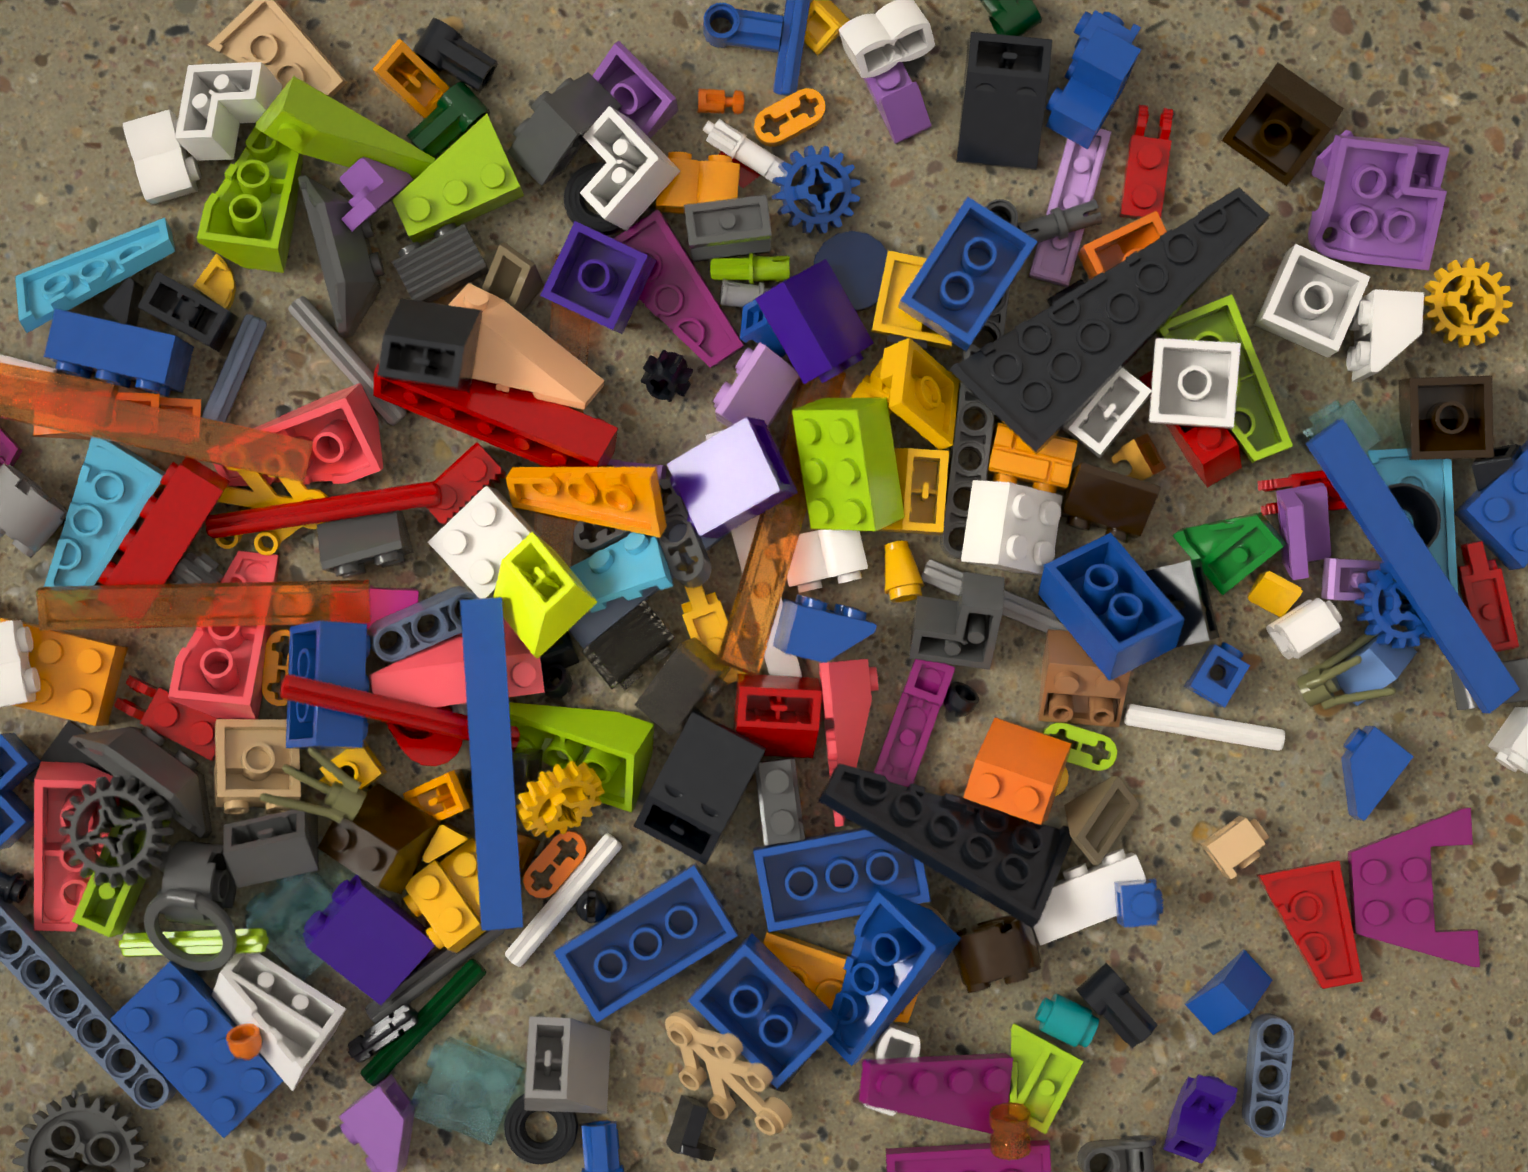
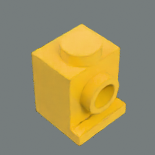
M363 740V748L346 749L331 760L341 770L346 765L351 766L355 773L353 779L361 782L359 787L361 790L387 773L365 740ZM323 766L319 768L324 775L319 781L329 786H332L334 781L342 784L340 780Z

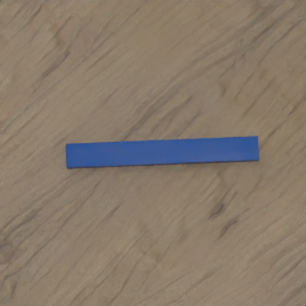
M1344 419L1334 421L1305 444L1481 712L1490 714L1520 690Z
M502 597L460 600L481 930L522 928L523 914Z

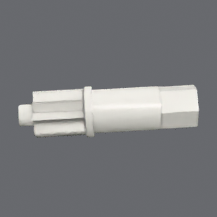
M719 119L716 124L708 120L702 130L709 134L706 142L729 155L732 159L734 157L771 182L775 177H783L784 173L778 167L780 163L784 162L783 160L746 137V134H742Z

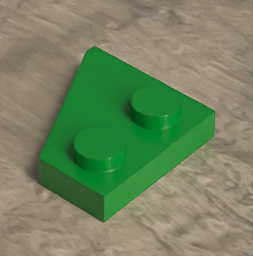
M1261 512L1182 528L1172 535L1192 560L1201 558L1205 576L1222 596L1287 544Z

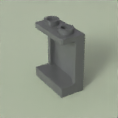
M767 194L684 205L689 248L694 262L712 260L713 258L747 256L749 253H754V255L763 254L771 251L770 239L772 238Z

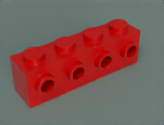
M189 455L180 465L175 462L171 463L160 480V483L166 487L159 499L152 495L139 514L140 517L145 519L138 532L131 528L121 542L118 549L125 553L118 564L110 561L98 579V582L104 586L97 598L138 623L141 622L170 578L169 576L184 556L230 483L229 480Z

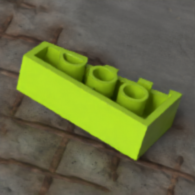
M1232 294L1171 318L1157 332L1158 336L1164 339L1240 343L1234 427L1227 430L1236 440L1251 464L1293 447Z

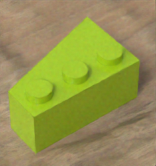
M485 114L392 201L409 238L413 243H422L435 237L434 232L450 223H455L456 226L462 225L525 195L488 114Z

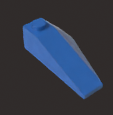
M884 890L876 893L856 923L853 933L856 935L852 954L847 956L843 969L847 971L841 992L836 994L831 1009L840 1020L835 1032L826 1041L851 1066L857 1064L931 979L961 939L932 910Z

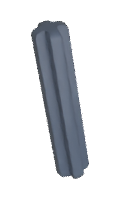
M249 314L244 316L201 416V422L220 430L224 427L267 327V323L264 320Z

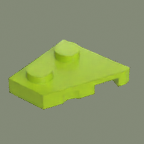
M1014 1023L1011 1027V1057H1013L1009 1114L1046 1134L1084 1060Z

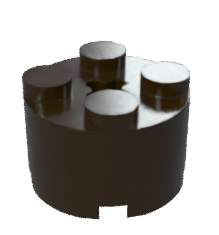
M1011 915L977 923L978 927L973 928V933L967 934L966 928L955 932L961 939L954 947L953 953L962 983L966 985L968 993L991 987L990 982L1004 978L1005 984L1016 983L1029 978L1028 973L1041 969L1040 963L1042 960L1032 928Z

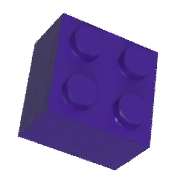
M574 221L540 296L623 334L657 260Z

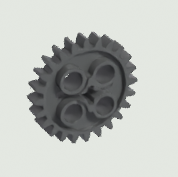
M83 1093L79 1096L77 1104H75L71 1095H67L62 1098V1108L56 1101H52L46 1105L48 1115L43 1111L34 1113L32 1116L37 1125L27 1124L22 1128V1131L29 1139H21L15 1143V1146L25 1153L13 1159L12 1163L24 1166V1171L22 1172H48L50 1166H56L62 1172H110L105 1168L99 1167L107 1165L114 1167L116 1172H140L138 1168L146 1166L150 1163V1159L139 1156V1151L147 1147L148 1142H136L135 1136L143 1128L141 1126L129 1128L127 1124L133 1116L131 1112L120 1118L117 1115L120 1103L116 1102L106 1109L104 1108L105 1096L97 1097L93 1104H90L88 1093ZM62 1126H67L74 1131L76 1136L74 1145H68L61 1139L60 1129ZM100 1138H107L112 1141L115 1147L113 1156H106L100 1151ZM48 1148L52 1149L55 1153L63 1156H51L47 1153ZM80 1153L83 1154V1162L89 1164L83 1169L79 1168L80 1161L74 1158Z

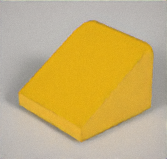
M812 0L809 6L804 43L818 56L840 36L839 29L850 20L831 0Z
M1266 571L1259 573L1247 599L1255 605L1281 617L1297 601L1303 590H1301V587L1273 572Z
M449 823L441 824L423 854L422 861L430 863L468 841L472 836Z

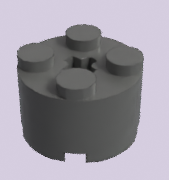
M180 840L170 851L161 853L164 863L160 866V870L164 874L162 889H159L156 896L172 888L200 892L203 896L214 901L223 910L224 908L233 907L237 885L224 857L222 844ZM169 906L159 912V914H164L169 922L216 927L208 917L192 908Z

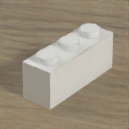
M1118 849L1107 853L1102 859V864L1087 869L1086 864H1080L1063 871L1065 878L1055 882L1041 919L1032 928L1036 942L1041 946L1117 916L1114 882L1146 879L1137 855L1132 852L1125 854L1124 849Z

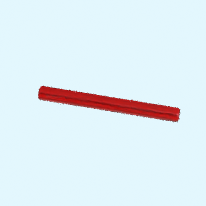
M429 481L209 515L205 520L206 532L212 538H222L432 506L440 503V489L438 484Z
M290 674L284 677L281 684L280 693L283 699L469 741L467 715ZM510 725L512 750H514L520 740V732L516 726Z

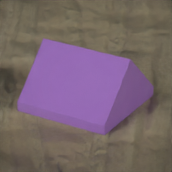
M620 41L613 45L592 75L622 105L619 112L632 119L649 138L658 132L678 112L676 98Z

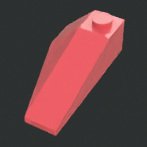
M361 383L322 397L207 450L217 473L230 481L228 486H248L237 471L227 469L222 463L223 452L234 444L242 445L248 450L249 459L270 485L272 483H282L278 477H269L262 470L263 458L272 451H281L288 457L289 466L304 485H309L311 482L332 481L333 484H346L383 469L378 418ZM236 451L230 452L231 461L241 464V455ZM270 458L271 468L277 471L281 470V462L277 458Z
M238 551L215 590L216 596L205 615L201 614L195 625L196 630L186 647H182L176 657L168 695L170 700L216 718L258 719L263 695L262 678L267 640L271 635L274 610L273 598L277 585L279 555L271 554L266 556L256 552Z
M503 618L508 697L545 693L540 657L537 659L533 656ZM462 633L370 674L371 693L433 708L466 704Z
M868 659L818 664L830 776L839 763L855 768L858 765L872 702L871 691H879L876 666L869 667ZM833 810L835 826H844L846 817Z
M41 761L34 779V931L76 932L78 924L72 922V919L91 876L88 878L80 876L83 863L76 866L68 864L69 859L75 855L74 850L62 851L61 845L71 842L70 835H61L58 831L61 827L70 826L71 821L65 820L61 814L63 811H76V808L71 805L69 799L72 796L84 798L81 789L83 785L90 784L96 789L97 778L106 777L111 783L113 777L84 763ZM114 796L117 806H120V797ZM101 804L97 806L90 817L88 832L95 830L99 825L100 816L98 810L102 809ZM109 833L103 834L101 837H108ZM96 844L91 847L100 856L104 845Z

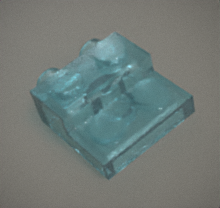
M316 871L277 879L276 882L279 885L268 895L264 892L258 893L246 906L248 911L245 915L247 928L265 929L269 938V945L267 947L302 981L324 963L322 959L306 947L303 937L305 932L304 926L316 911L320 910L323 912L333 901V888Z
M449 1036L443 1046L436 1043L429 1056L426 1066L432 1068L433 1071L428 1083L420 1081L410 1103L417 1107L414 1117L446 1131L452 1132L455 1130L491 1145L524 1067Z

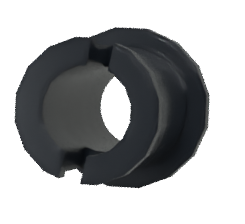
M0 869V896L4 897V902L11 904L13 901L20 903L28 891L29 881L24 879L22 873L17 872L13 875Z

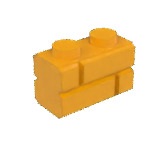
M998 423L995 426L987 473L994 475L993 481L1017 484V480L1032 483V488L1056 494L1057 489L1064 491L1068 487L1078 441L1054 436L1036 455L1005 424Z

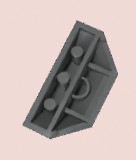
M306 175L300 176L298 181L337 330L345 339L350 338L355 334L381 290L379 276L385 275L379 252L372 253L368 239L375 236L372 222L369 217L355 230L351 231L341 220L353 208L348 203L349 200Z
M146 725L143 730L138 727H124L74 735L68 743L111 774L123 775L125 784L130 777L139 778V790L145 785L154 789L149 798L150 800L158 796L164 797L165 802L159 809L171 811L173 819L200 839L209 837L212 827L205 778L201 772L195 769L199 762L180 749L176 754L163 745L166 741L164 736Z

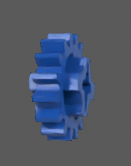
M813 145L804 148V157L798 151L790 153V159L793 164L780 163L778 167L784 175L783 177L772 179L773 184L780 186V192L773 194L772 200H782L783 206L777 211L778 215L789 213L791 218L788 225L795 227L802 222V231L806 234L811 233L814 225H816L819 234L827 233L828 222L835 229L840 228L842 222L839 216L852 217L854 213L848 207V204L858 202L860 199L859 196L851 193V188L860 185V180H850L848 175L854 170V165L843 167L840 163L843 160L844 154L841 152L835 154L832 158L829 157V146L821 147L818 154H816ZM823 165L829 167L836 174L837 179L825 173ZM803 166V169H801L802 178L796 186H791L795 173ZM814 183L817 186L822 185L823 193L819 195L809 194L808 187L814 185ZM840 193L838 204L829 213L831 210V200L836 194ZM794 201H799L806 206L809 215L799 210Z
M1384 562L1380 563V570H1369L1367 575L1371 582L1359 583L1358 588L1365 593L1364 598L1356 599L1354 604L1364 608V612L1356 617L1357 621H1368L1369 623L1364 633L1366 635L1378 634L1377 644L1389 645L1391 642L1392 648L1395 649L1405 648V645L1416 647L1420 645V638H1432V635L1397 582L1393 581V576ZM1399 624L1400 626H1406L1407 630L1402 632L1396 631L1391 626Z

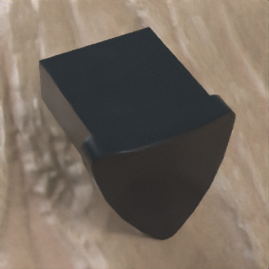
M681 1095L666 1143L677 1154L712 1161L716 1149L698 1142L709 1108L696 1098Z

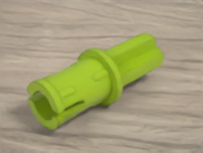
M749 253V258H713L710 262V276L713 280H749V284H754V281H785L790 278V255L764 257L754 256V253Z

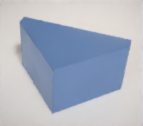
M1393 625L1391 626L1392 629L1398 631ZM1377 635L1347 659L1360 656L1362 662L1336 676L1339 687L1345 694L1383 689L1400 676L1417 651L1405 645V648H1392L1391 642L1389 645L1377 644ZM1366 700L1357 701L1353 703L1355 706H1358Z

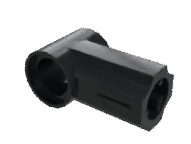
M437 18L431 20L412 50L431 68L439 72L443 70L479 93L488 85L498 65L495 59L464 41L461 34Z
M1107 963L1076 989L1100 1017L1102 1015L1105 1017L1117 1034L1131 1048L1147 1039L1158 1026L1129 993L1130 988Z

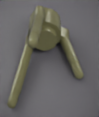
M1363 634L1323 663L1308 669L1309 673L1297 678L1301 694L1310 707L1321 703L1324 710H1327L1339 704L1376 699L1396 693L1394 687L1334 695V692L1340 690L1336 676L1361 663L1362 658L1355 656L1335 667L1333 666L1370 642L1378 634Z
M309 747L308 753L340 780L342 784L334 781L332 786H329L287 764L283 765L282 770L295 777V779L326 794L323 803L330 806L329 808L266 793L260 795V800L263 802L324 816L340 824L343 818L349 821L355 818L367 793L359 789L361 782L349 777L316 748Z

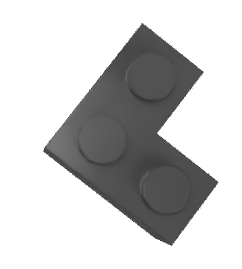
M589 72L576 80L568 78L554 93L551 94L549 91H546L534 101L531 106L534 113L514 131L513 135L516 137V140L508 150V153L542 186L566 170L580 148L588 143L583 135L609 106L619 111L622 105Z
M964 572L958 601L917 596L912 622L909 658L990 670L1003 613L1005 577Z

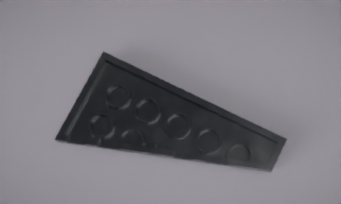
M840 763L832 772L819 799L820 803L1031 928L1041 919L1072 841L1068 826L1063 825L1058 829L1043 824L1039 825L963 797L945 793L943 797L925 792V787L911 783L906 787L891 783L884 775Z

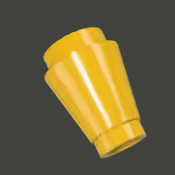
M895 541L884 545L885 593L889 594L890 601L892 603L907 602L917 599V596H922L921 588L924 587V582L909 548L908 541Z

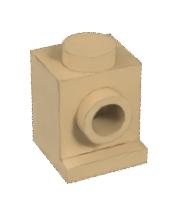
M1238 816L1200 845L1222 875L1231 880L1237 876L1233 869L1235 866L1238 865L1240 869L1245 868L1260 857L1261 854L1258 850L1266 845L1264 841L1269 839V836L1255 818L1249 821L1247 817Z

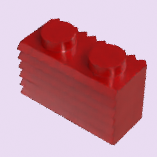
M476 442L433 481L439 486L441 500L439 504L426 506V508L441 524L446 525L485 486L494 488V483H500V478H506V472Z

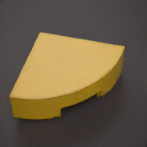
M216 253L193 286L220 306L229 310L236 293L235 278L227 262Z

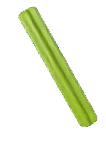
M263 928L235 929L237 947L234 954L262 953L265 951L266 946L269 945V938L267 937L266 930ZM219 930L162 931L172 945L190 955L217 954L222 950L223 942ZM146 932L125 933L122 940L119 941V948H121L122 955L125 957L164 956L154 947Z

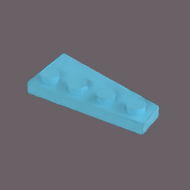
M166 218L15 276L19 322L26 333L52 320L55 309L68 311L174 253L175 246L172 230Z
M95 429L78 477V483L66 515V521L56 546L44 588L80 608L121 542L136 522L143 507L158 488L165 472Z
M1407 448L1368 450L1367 454L1370 461L1387 486L1398 483L1413 484L1427 491L1436 501L1440 510L1441 525L1437 538L1428 549L1458 594L1452 460H1410ZM1404 511V513L1413 525V519L1411 515L1407 511Z
M635 532L570 567L598 602L590 609L592 613L605 609L608 601L623 596L627 601L642 597L644 589L657 585L660 590L673 586L670 569L658 537Z

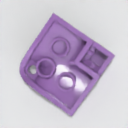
M1335 135L1321 203L1318 209L1312 212L1308 231L1310 245L1322 255L1333 259L1429 270L1447 191L1441 188L1450 148L1437 141L1399 137V139ZM1332 227L1330 237L1323 239L1322 236L1325 229Z

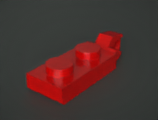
M1483 541L1460 545L1464 566L1457 567L1463 603L1495 652L1518 648L1519 643L1502 568L1497 567L1495 559L1487 560Z

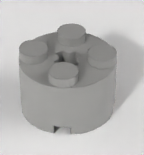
M3 463L0 467V537L6 534L14 540L12 544L17 549L32 558L64 522L68 510L54 497L50 499L42 491L43 488L15 467Z

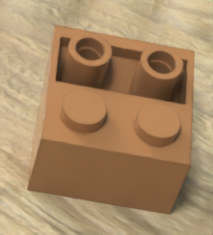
M1048 629L1042 659L1038 721L1119 728L1131 671L1109 681L1069 631Z

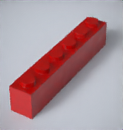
M379 363L374 369L373 396L542 466L607 467L615 453L618 427L608 424L602 419L593 418L571 409L569 406L536 399L533 392L510 387L509 393L495 390V383L477 379L472 380L470 392L390 381L377 376Z

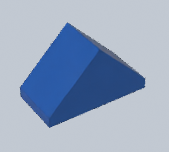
M1243 949L1192 996L1185 1005L1208 1031L1214 1035L1251 1013L1273 980Z

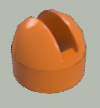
M254 1024L236 1026L226 1035L229 1050L238 1059L251 1060L259 1054L262 1048L261 1034L258 1026Z

